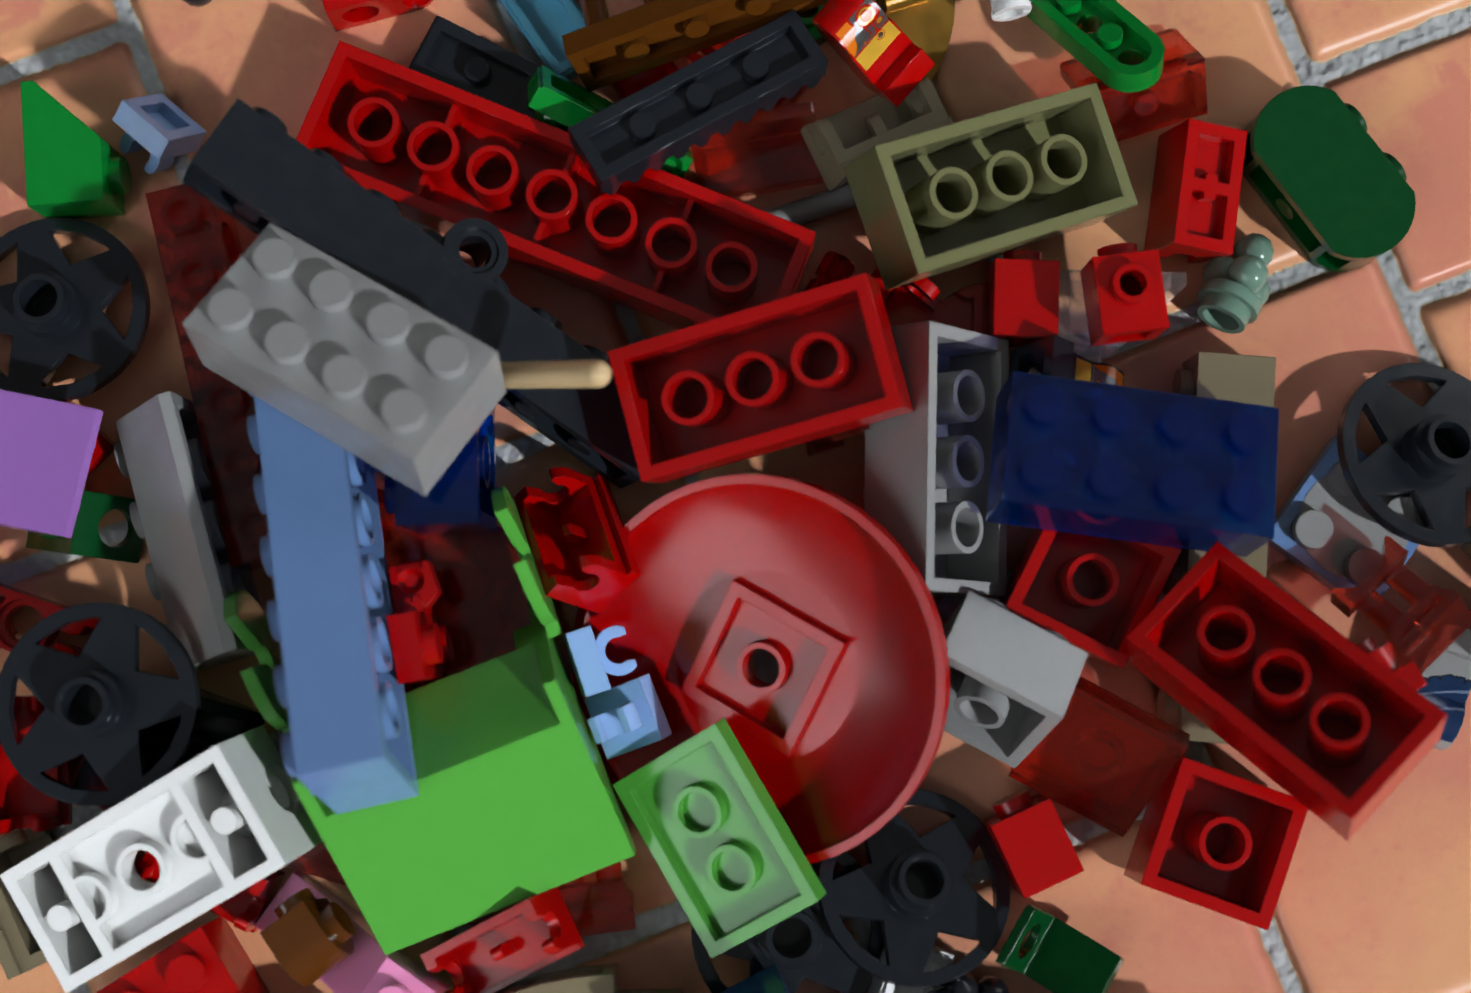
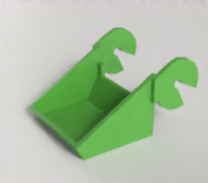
M504 486L491 490V501L494 513L520 559V562L513 564L528 598L527 604L531 624L513 631L516 650L405 693L419 796L336 814L316 795L312 796L308 788L295 776L292 777L294 790L385 955L635 856L636 853L634 840L555 638L563 634L556 602L553 598L545 596L519 511L510 493ZM239 589L228 593L223 601L224 620L248 650L256 654L260 663L258 666L248 668L239 673L264 719L276 730L288 733L290 732L288 707H282L274 683V668L277 665L283 664L281 644L274 639L268 617L261 605L248 591Z

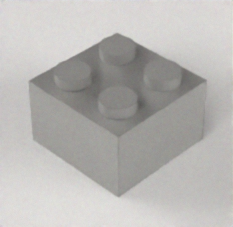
M969 590L943 626L948 649L947 657L950 665V698L944 731L1015 769L1063 719L1089 653L1070 644L1061 634L1052 630L1042 629L1011 613L999 601L983 598Z

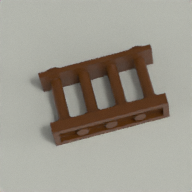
M580 0L586 27L562 35L566 57L588 92L754 31L794 9L799 14L826 4L827 0H644V5L609 17L605 0Z

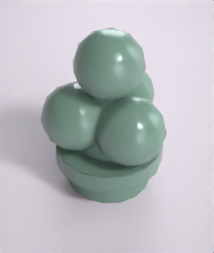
M1258 233L1245 235L1235 245V259L1229 256H1219L1210 260L1205 265L1202 275L1204 283L1198 292L1200 304L1197 308V314L1207 325L1225 333L1237 334L1244 331L1247 324L1253 323L1258 318L1262 306L1269 299L1270 286L1267 281V265L1272 261L1274 249L1267 237Z

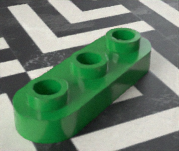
M1029 0L1031 1L1032 9L1026 16L1111 89L1127 93L1139 92L1150 88L1160 79L1165 52L1162 40L1116 0Z

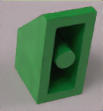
M34 81L20 82L27 206L47 219H83L125 215L124 195L130 194L132 187L131 172L125 157Z

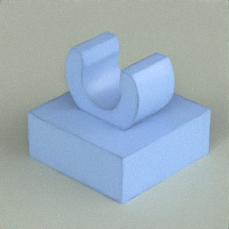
M162 93L122 100L112 119L125 131L120 141V150L123 153L129 154L141 151L143 147L150 152V159L144 168V171L149 175L169 169L174 162L175 156L197 152L207 134L206 130Z
M591 625L562 634L582 696L589 697L611 689L607 674L623 676L629 674L637 667L635 659L624 660L616 664L611 662L605 654V647L611 639L626 634L624 626L607 627L601 630L596 637H594Z
M649 673L584 699L591 717L587 719L596 745L601 743L607 760L672 735Z

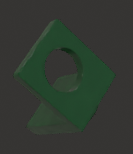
M83 491L72 538L28 531L26 548L138 563L143 539L138 536L133 527L129 510L130 503L136 500ZM117 509L126 517L128 531L121 543L110 547L101 540L98 526L106 512Z
M1028 903L998 955L996 962L1006 968L1025 974L1053 993H1107L1124 959L1054 915ZM1031 929L1030 934H1029L1027 940L1025 941V943L1023 944V946L1020 948L1023 939L1025 938L1026 934H1027V933L1029 932V930Z

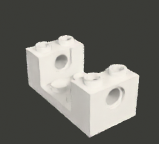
M261 725L216 744L0 874V878L65 993H68L284 867L323 841L292 786V777L287 772L284 760L264 725ZM138 850L148 851L157 859L160 867V876L157 883H149L143 880L137 873L135 857Z

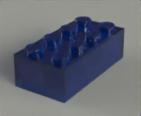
M1013 371L996 397L986 522L1205 552L1218 541L1235 555L1247 557L1274 538L1279 408Z

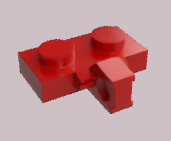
M419 561L388 568L396 614L388 615L386 618L397 683H424L447 677L445 664L454 662V650L447 624L438 626L437 615L431 614L433 611L432 606L442 593L433 563L430 561Z

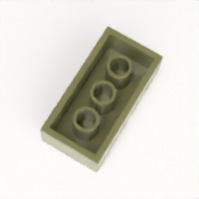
M1097 82L874 146L844 167L886 291L1099 223L1138 205Z

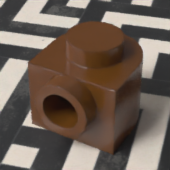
M309 888L295 893L282 902L274 911L279 919L260 932L285 972L297 983L306 987L312 985L354 952L351 937L356 934V929L349 915L340 905L335 902L330 903L327 898L316 899Z

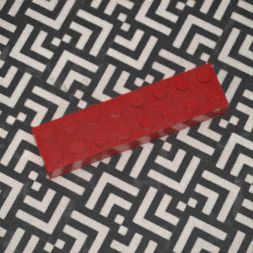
M339 41L296 138L297 141L308 149L317 148L334 157L344 168V175L365 190L374 189L391 198L400 208V215L445 234L454 224L464 219L478 218L488 221L503 234L508 246L509 260L679 329L794 295L813 251L815 231L661 169L658 171L652 168L645 170L639 181L635 183L629 180L623 182L617 193L609 195L606 192L602 193L569 141V132L343 41Z

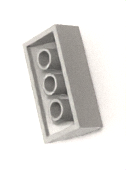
M172 391L157 394L115 421L120 440L114 442V454L121 473L126 478L130 477L136 501L130 503V517L138 536L141 539H146L151 562L147 563L145 567L149 589L156 600L162 601L167 621L165 625L182 642L189 653L195 670L199 671L255 655L253 651L248 650L225 622L223 601L228 593L239 589L248 591L259 604L260 601L210 410Z

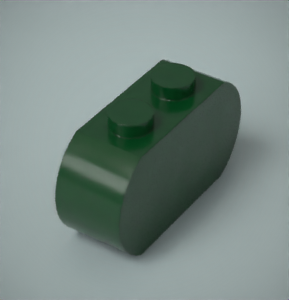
M1311 85L1285 90L1270 100L1244 129L1248 131L1242 175L1313 266L1334 272H1345L1361 268L1395 247L1409 231L1414 219L1416 202L1415 193L1406 182L1404 168L1394 156L1382 152L1367 133V124L1362 114L1351 104L1344 103L1335 91Z

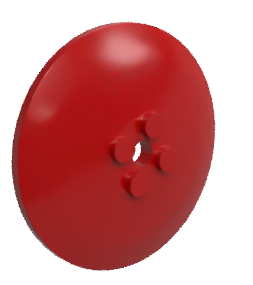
M740 473L717 476L680 487L647 505L623 526L641 575L600 613L578 607L574 623V630L591 625L594 637L607 627L624 626L626 634L611 639L605 647V654L611 662L616 664L624 660L635 659L637 667L629 674L623 676L607 674L610 686L612 688L649 673L672 731V735L660 741L608 760L601 743L597 744L611 783L618 782L725 718L810 864L835 857L858 846L886 825L915 794L932 765L946 724L950 698V665L947 657V642L939 612L918 568L897 540L863 509L830 490L793 477L765 473ZM756 649L767 650L775 656L779 665V674L774 683L763 682L755 676L751 667V658ZM572 668L573 685L586 719H589L591 717L584 701L587 697L581 695Z

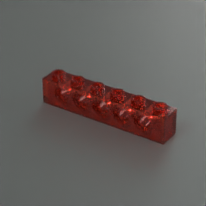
M185 184L145 193L230 565L234 568L250 571L262 569L264 565L260 552V538L269 535L267 515L261 513L253 487L254 475L262 473L260 455L254 452L247 430V416L256 414L254 396H250L246 390L203 366L182 325L183 321L243 254L236 222L233 217Z

